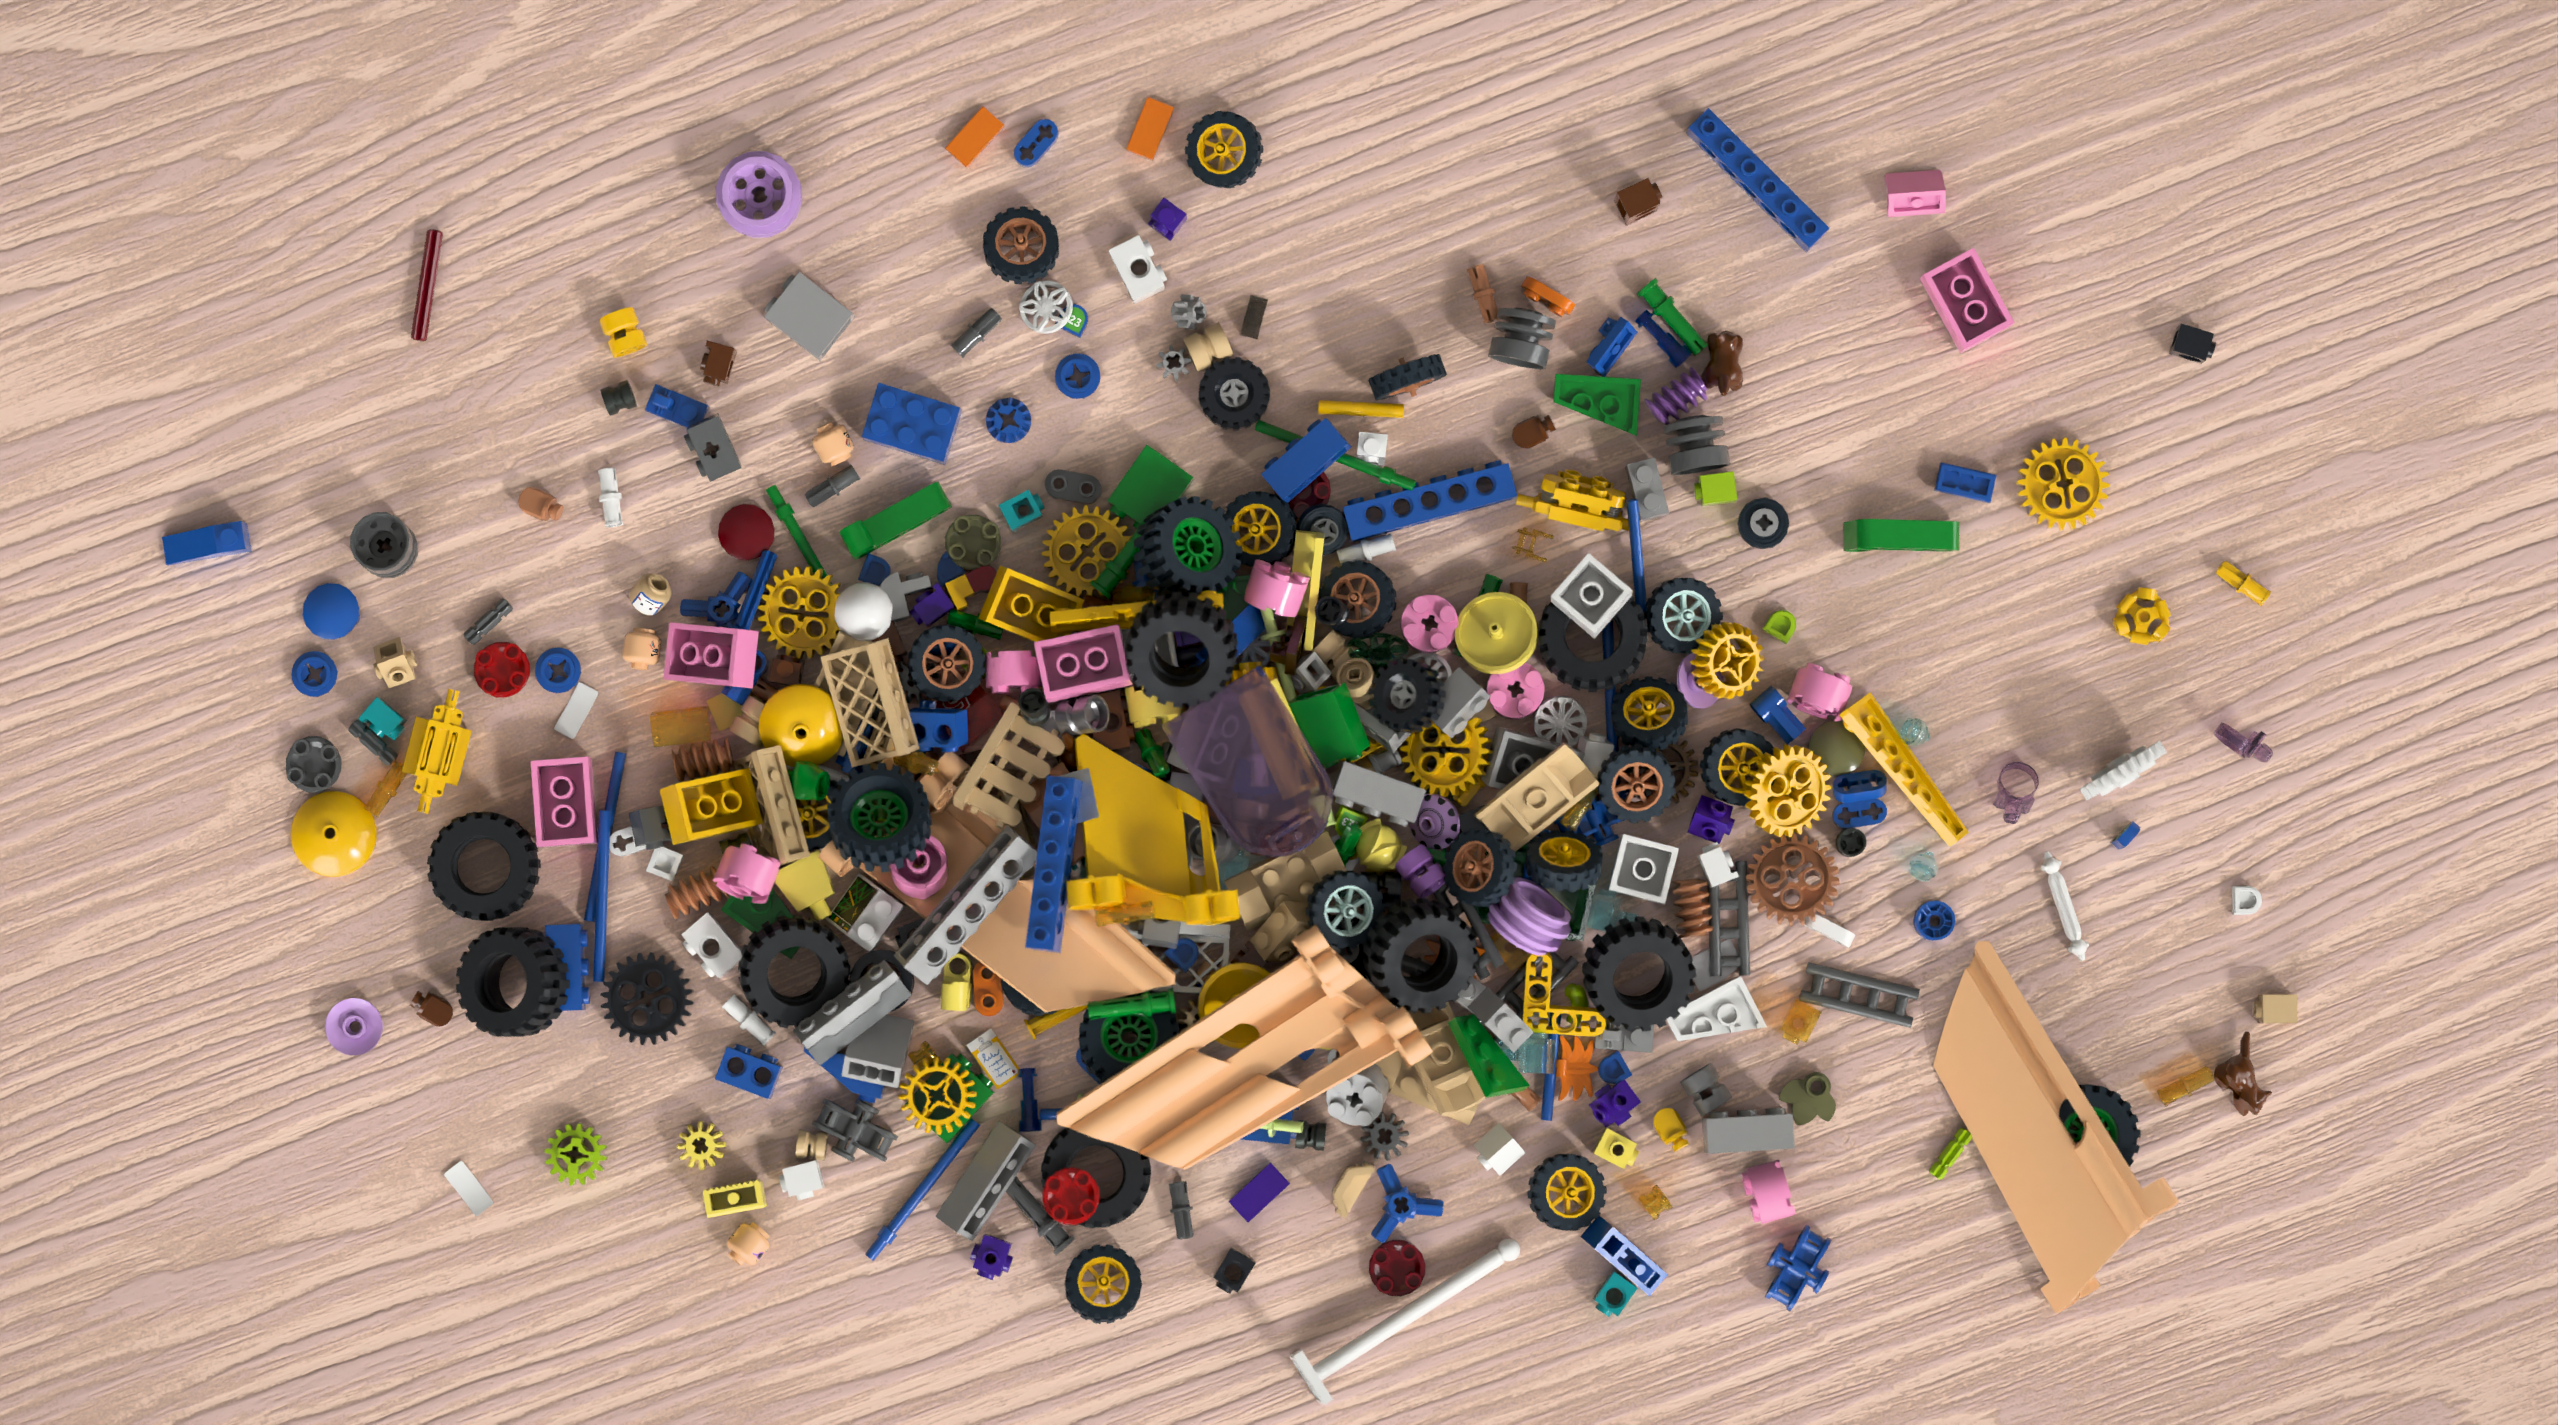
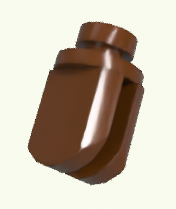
M1537 415L1516 424L1512 432L1513 441L1516 445L1528 449L1546 441L1549 438L1547 431L1553 432L1556 430L1550 415L1545 416L1543 421Z
M417 991L409 1005L413 1008L415 1006L419 1007L416 1015L434 1026L446 1025L453 1015L451 1004L434 993L428 992L424 998L422 996L423 993Z

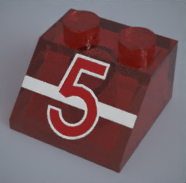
M980 684L970 695L960 700L936 701V708L967 709L968 743L958 747L963 754L991 731L1004 714ZM946 725V732L949 736H951V729L948 725Z

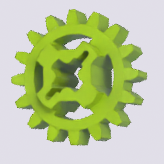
M578 1123L576 1130H573L571 1124H567L565 1133L557 1129L555 1132L558 1138L548 1139L549 1143L553 1146L544 1150L545 1153L551 1154V1158L546 1160L545 1164H553L554 1168L550 1171V1174L560 1173L559 1182L569 1178V1185L573 1186L576 1183V1179H579L581 1185L586 1184L587 1176L595 1180L597 1177L594 1171L604 1170V1167L599 1163L608 1159L607 1156L601 1155V1150L606 1149L607 1145H599L598 1141L602 1138V1135L593 1136V1127L583 1131V1124ZM573 1135L569 1145L559 1147L565 1138ZM585 1138L591 1142L594 1151H590L584 1144ZM578 1147V1152L588 1155V1157L579 1158L574 1162V1157L564 1154V1152H570ZM558 1158H563L568 1165V1171L562 1168ZM593 1162L588 1170L580 1173L581 1166L584 1163Z

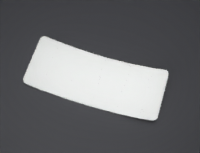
M579 682L554 730L574 739L596 700L598 691Z
M462 1161L444 1173V1176L475 1216L480 1215L493 1204L490 1196Z

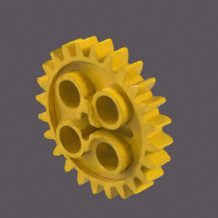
M2063 438L2059 446L2055 439H2051L2050 448L2044 443L2039 444L2041 453L2032 449L2030 454L2033 460L2024 458L2022 461L2028 468L2018 470V473L2024 476V479L2016 481V484L2024 486V490L2017 493V496H2025L2027 499L2021 504V507L2030 505L2032 509L2029 511L2028 516L2030 517L2037 513L2039 515L2037 524H2040L2045 519L2048 520V529H2051L2055 523H2058L2059 531L2064 530L2065 523H2068L2070 529L2073 530L2076 528V520L2082 526L2086 525L2085 515L2094 519L2096 515L2092 509L2102 510L2103 506L2098 501L2099 499L2106 500L2108 498V495L2103 493L2102 489L2110 487V484L2102 482V478L2108 476L2109 472H2100L2099 469L2105 462L2096 463L2094 459L2097 457L2098 452L2089 455L2087 453L2089 449L2088 444L2079 449L2077 439L2074 440L2071 446H2068L2067 438ZM2057 459L2060 460L2061 463V475L2063 481L2069 482V486L2065 488V492L2071 506L2070 509H2067L2065 506V496L2063 488L2057 487L2056 483L2061 480L2059 470L2055 463ZM2069 460H2075L2079 463V474L2074 475L2067 470V462ZM2047 466L2052 470L2053 477L2050 481L2040 478V467ZM2075 488H2082L2086 491L2087 498L2085 502H2078L2074 499L2073 491ZM2048 494H2054L2058 497L2059 505L2057 508L2052 509L2047 506L2045 498Z
M1084 505L1083 513L1081 514L1074 507L1072 508V517L1063 512L1064 522L1060 523L1057 520H1053L1057 529L1055 531L1047 529V534L1052 538L1042 542L1045 546L1049 547V550L1041 552L1044 557L1050 558L1049 561L1043 564L1044 568L1053 567L1054 569L1048 575L1049 578L1058 576L1059 579L1056 586L1060 587L1064 583L1067 584L1065 591L1067 593H1070L1075 588L1076 595L1079 598L1083 591H1087V595H1093V590L1097 589L1089 583L1098 578L1105 569L1104 564L1109 560L1113 561L1131 538V536L1123 537L1122 535L1128 529L1127 526L1117 527L1120 520L1119 517L1114 518L1112 521L1109 520V510L1103 516L1099 515L1098 506L1095 507L1093 513H1089L1087 505ZM1088 524L1095 528V534L1092 538L1083 539L1079 536V530L1083 525ZM1101 533H1105V538L1093 548L1094 557H1085L1075 571H1070V567L1083 555L1081 548L1083 546L1091 547ZM1109 543L1116 547V553L1112 558L1101 556L1100 549L1104 544ZM1067 545L1074 547L1076 550L1074 558L1068 561L1060 557V550ZM1088 564L1095 566L1097 569L1096 576L1090 580L1084 579L1081 576L1082 568Z
M800 566L794 567V575L789 569L783 570L784 579L779 575H775L773 578L777 585L766 584L770 594H762L761 598L766 601V604L759 605L758 609L765 611V615L759 617L758 620L766 621L767 625L761 631H770L771 635L767 641L770 642L776 639L778 643L775 649L779 650L785 646L786 655L788 656L796 650L798 659L803 657L805 651L808 658H813L815 649L819 655L825 654L824 645L831 650L834 644L832 639L836 640L840 630L835 621L834 614L837 597L841 594L837 592L841 583L832 585L830 583L833 578L832 574L822 578L823 569H818L813 574L811 566H807L804 573H802ZM788 589H793L797 593L798 599L795 604L789 603L786 599ZM816 592L822 593L825 597L826 602L823 607H818L814 603ZM805 606L806 611L827 612L829 616L809 615L804 617L802 613L781 612L780 607L797 610ZM786 617L791 618L795 623V628L792 632L786 631L783 627V621ZM814 620L819 621L823 627L820 636L815 635L811 631V623Z
M1478 717L1472 720L1471 718L1469 719L1464 729L1465 739L1460 744L1456 741L1457 734L1453 738L1449 737L1432 720H1430L1433 724L1431 727H1422V732H1412L1406 739L1408 746L1400 747V750L1408 752V756L1401 759V762L1410 763L1405 773H1415L1411 782H1421L1420 788L1424 790L1430 787V794L1432 795L1437 794L1440 790V794L1443 797H1448L1449 790L1452 795L1459 796V787L1463 791L1469 792V782L1478 785L1479 782L1475 776L1477 774L1486 775L1481 767L1482 765H1490V762L1484 758L1485 755L1493 753L1492 750L1485 748V745L1492 741L1490 738L1483 737L1488 728H1478L1482 719ZM1436 728L1438 738L1435 742L1431 743L1429 733ZM1423 748H1469L1470 753L1447 752L1443 754L1439 752H1423ZM1432 757H1435L1437 765L1430 772L1427 764ZM1462 758L1464 767L1460 772H1457L1455 770V762L1457 759Z
M1784 744L1783 750L1774 747V756L1765 752L1764 757L1766 761L1764 763L1756 761L1759 769L1758 771L1750 770L1749 773L1754 779L1753 781L1745 782L1746 785L1751 787V791L1745 792L1744 796L1751 799L1745 804V807L1752 810L1749 817L1756 820V826L1778 837H1781L1783 834L1792 837L1793 832L1802 834V826L1811 829V819L1820 820L1817 812L1818 810L1826 811L1822 802L1830 800V797L1825 795V791L1830 790L1832 786L1825 783L1831 775L1823 772L1827 765L1820 762V756L1807 748L1798 745L1791 747Z

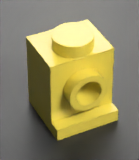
M1605 1128L1592 1153L1625 1169L1626 1165L1632 1167L1639 1151L1635 1149L1637 1143ZM1620 1144L1623 1147V1153L1617 1156L1613 1153V1147Z

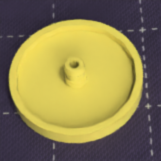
M1491 592L1476 597L1463 608L1458 616V627L1455 628V641L1461 656L1471 667L1488 674H1503L1519 668L1531 657L1538 642V625L1532 610L1522 599L1505 592Z

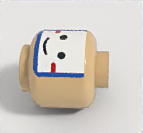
M647 573L642 575L633 586L629 599L638 612L654 616L660 613L668 603L672 591L668 581L663 576Z

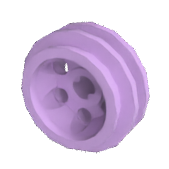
M766 151L746 152L732 159L721 171L716 185V201L725 221L738 233L752 238L772 237L785 231L797 218L802 205V186L793 167L780 156ZM756 170H764V178L757 179L755 177ZM740 179H744L747 182L744 189L736 187ZM774 181H783V188L780 190L774 189ZM764 190L767 199L762 203H757L754 194ZM743 200L746 202L745 209L737 210L735 207L736 203ZM781 201L783 203L778 211H775L773 209L775 202ZM756 212H763L764 219L754 220V214Z
M1515 877L1514 883L1510 884L1508 888L1510 889L1508 894L1502 896L1500 902L1496 904L1491 903V906H1489L1490 911L1487 915L1490 923L1504 938L1528 953L1540 956L1546 955L1547 952L1557 951L1562 944L1561 939H1566L1571 931L1569 911L1542 886L1530 880Z

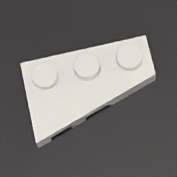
M1741 976L1690 1001L1686 1008L1681 1006L1678 1009L1680 1015L1675 1020L1672 1017L1666 1019L1677 1041L1767 1027Z

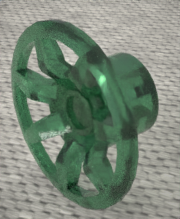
M1373 633L1371 637L1353 638L1347 644V647H1350L1348 651L1349 657L1352 659L1362 658L1368 661L1378 678L1381 676L1378 672L1381 667L1388 668L1387 662L1391 660L1397 662V658H1405L1409 651L1405 640L1388 633ZM1377 637L1386 638L1382 644H1378ZM1369 638L1370 645L1368 646L1364 641L1361 640ZM1395 641L1398 642L1399 644H1401V645H1396V644H1395V645H1393L1392 647H1390ZM1352 646H1355L1359 649L1353 651Z

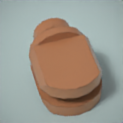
M529 487L519 495V507L523 512L541 521H548L550 518L558 521L562 515L563 505L558 504L557 499L549 493Z

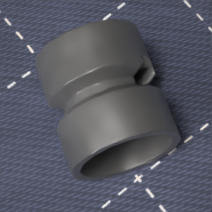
M1099 695L1062 700L1058 703L1055 711L1057 727L1062 733L1067 732L1071 736L1100 732L1107 727L1110 719L1108 705L1104 698Z
M1197 824L1189 832L1187 847L1193 857L1204 860L1201 825ZM1210 824L1216 863H1229L1238 854L1240 847L1239 838L1231 828Z
M1712 1063L1702 1067L1680 1082L1687 1095L1694 1096L1693 1104L1701 1116L1713 1111L1732 1098L1725 1084L1718 1083L1720 1076ZM1710 1087L1712 1094L1706 1097L1702 1091Z

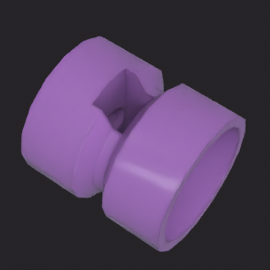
M1425 845L1412 849L1395 865V869L1406 881H1411L1410 888L1418 898H1426L1445 883L1444 878L1446 877L1440 864L1432 863L1434 857Z

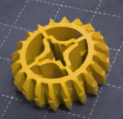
M1722 622L1721 625H1712L1711 630L1703 631L1704 639H1696L1699 647L1698 649L1691 650L1696 654V659L1690 661L1696 668L1691 673L1693 676L1698 677L1696 683L1703 687V691L1717 698L1733 699L1734 696H1743L1744 690H1752L1751 682L1759 681L1756 673L1764 671L1759 666V662L1765 660L1762 655H1759V652L1764 647L1756 644L1759 637L1751 634L1752 630L1750 628L1743 627L1735 622ZM1729 639H1735L1740 648L1735 649L1734 645L1730 644ZM1715 672H1721L1726 681L1720 682Z
M939 1057L933 1058L934 1066H930L929 1061L923 1059L924 1069L921 1070L917 1064H914L912 1068L917 1074L913 1076L911 1073L906 1072L904 1076L911 1082L909 1085L906 1083L900 1084V1088L908 1090L907 1094H900L898 1096L900 1100H908V1104L900 1107L901 1111L911 1109L912 1113L907 1115V1121L912 1120L916 1116L918 1121L914 1127L919 1129L923 1122L926 1123L925 1133H930L932 1125L936 1126L937 1135L942 1134V1125H945L950 1133L953 1131L951 1122L954 1121L958 1127L963 1126V1122L958 1118L960 1115L967 1119L971 1117V1114L964 1110L965 1107L975 1108L976 1104L968 1102V1097L977 1096V1092H968L967 1087L973 1086L975 1082L970 1080L965 1083L963 1078L969 1075V1071L965 1070L961 1074L957 1073L961 1066L959 1062L952 1069L949 1068L950 1058H945L943 1066L939 1065ZM933 1071L947 1073L944 1079L936 1086L930 1085L921 1079L924 1075ZM954 1079L959 1084L961 1090L960 1105L951 1099L948 1094V1089ZM946 1082L943 1088L945 1093L942 1095H945V1100L950 1102V1104L939 1100L929 1108L933 1102L931 1100L933 1096H930L931 1092L925 1086L930 1090L937 1091ZM915 1087L921 1089L927 1097V1102L922 1112L919 1111L915 1104ZM937 1106H945L955 1112L950 1117L942 1120L928 1118Z

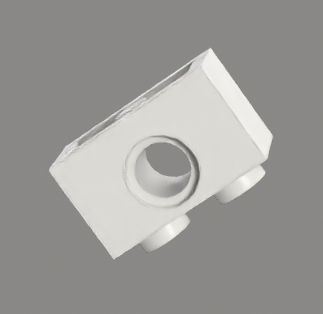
M1138 235L1108 250L1134 304L1165 290L1163 282L1167 278L1160 265L1154 266L1150 257L1155 254L1148 240L1142 242ZM1144 262L1147 265V271L1143 275L1133 274L1131 267L1134 263Z
M709 912L681 934L685 939L682 942L683 946L692 956L697 953L704 961L701 967L711 978L714 975L722 978L739 964V960H742V949ZM710 939H715L719 943V951L713 956L708 955L705 951V944Z

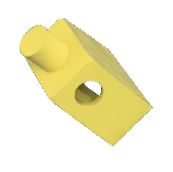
M819 849L810 853L809 857L799 859L780 869L775 883L797 912L810 908L815 919L821 921L832 915L825 899L833 896L835 890L826 864L819 859V854L821 853Z

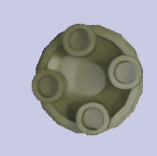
M980 515L958 517L949 526L945 536V548L949 558L957 566L967 570L990 566L997 559L1001 549V536L998 526Z
M1832 720L1824 722L1815 729L1810 738L1808 749L1820 756V762L1827 765L1823 772L1838 777L1839 775L1851 773L1859 767L1864 758L1866 746L1854 732H1850L1845 728L1842 720Z

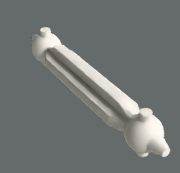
M2049 851L2045 852L2041 870L2049 874L2048 883L2065 934L2071 941L2068 951L2077 955L2080 961H2084L2089 943L2081 939V928L2064 877L2058 872L2061 861L2052 857Z

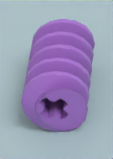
M1692 367L1689 369L1691 377L1686 373L1680 374L1681 383L1675 379L1671 380L1672 390L1664 385L1661 388L1663 396L1654 392L1652 393L1653 402L1646 398L1644 399L1645 404L1659 422L1665 425L1670 424L1668 419L1670 415L1676 420L1680 419L1677 410L1681 409L1687 414L1689 412L1687 403H1691L1695 407L1698 406L1697 396L1705 401L1707 400L1706 386Z

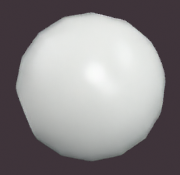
M868 582L855 583L845 588L837 597L834 614L835 621L842 632H845L855 640L871 641L882 636L890 627L893 604L888 594L879 586Z

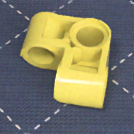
M958 952L944 966V980L942 981L941 989L942 1010L966 1011V1009L970 1008L972 963L969 956L964 953ZM954 958H961L965 961L966 969L963 973L957 974L952 971L950 964Z

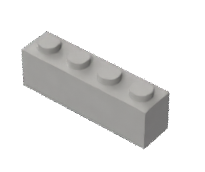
M998 1121L935 1217L955 1232L973 1241L1036 1145L1013 1128Z

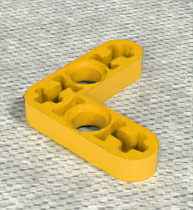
M1549 952L1546 955H1540V957H1543V962H1547V964L1542 965L1541 977L1530 978L1529 975L1536 976V964L1531 963V961H1536L1539 956L1529 953L1526 960L1523 1022L1534 1033L1578 1036L1600 1035L1605 1030L1606 1018H1603L1596 1008L1550 1005L1552 957ZM1537 983L1542 984L1546 989V993L1540 998L1533 997L1529 992L1530 987ZM1533 1012H1539V1017L1548 1018V1012H1553L1552 1026H1547L1548 1020H1539L1538 1024L1534 1025L1532 1019H1528V1017H1532ZM1561 1013L1569 1014L1573 1019L1572 1024L1568 1027L1559 1026L1556 1022L1558 1015ZM1577 1014H1582L1581 1020L1589 1021L1591 1016H1596L1597 1021L1601 1023L1596 1024V1028H1590L1589 1023L1581 1022V1028H1576Z

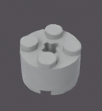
M1373 1064L1328 1089L1326 1101L1329 1114L1346 1124L1370 1125L1380 1114L1389 1091V1082L1387 1077L1385 1079L1382 1074V1069L1377 1064Z

